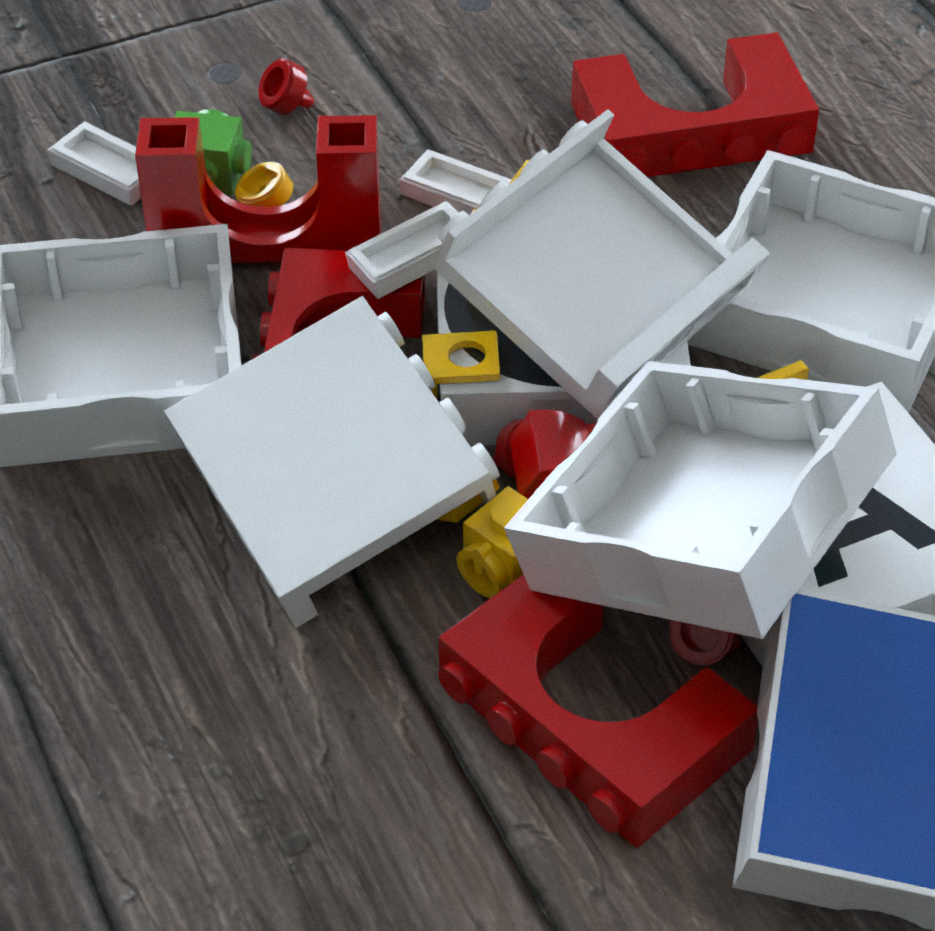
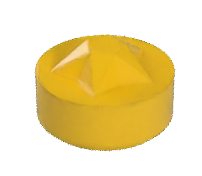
M260 163L247 170L241 176L235 188V196L239 202L251 206H281L288 201L293 192V181L279 163Z

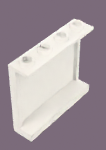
M609 109L589 124L583 120L577 122L565 134L559 147L550 154L546 150H541L535 154L523 168L520 177L509 184L506 180L498 182L483 198L480 207L470 215L465 211L456 214L445 225L439 235V240L443 244L433 266L442 277L597 420L647 361L663 363L750 286L770 255V252L753 237L734 253L729 251L604 139L614 117V114Z
M363 296L164 410L187 453L295 628L319 615L309 595L476 495L480 494L484 501L488 503L496 496L492 481L500 477L499 471L485 447L480 442L471 447L462 434L467 431V428L451 400L445 398L438 402L430 391L435 388V383L421 358L415 354L407 359L400 347L405 344L403 337L389 314L384 312L377 316Z

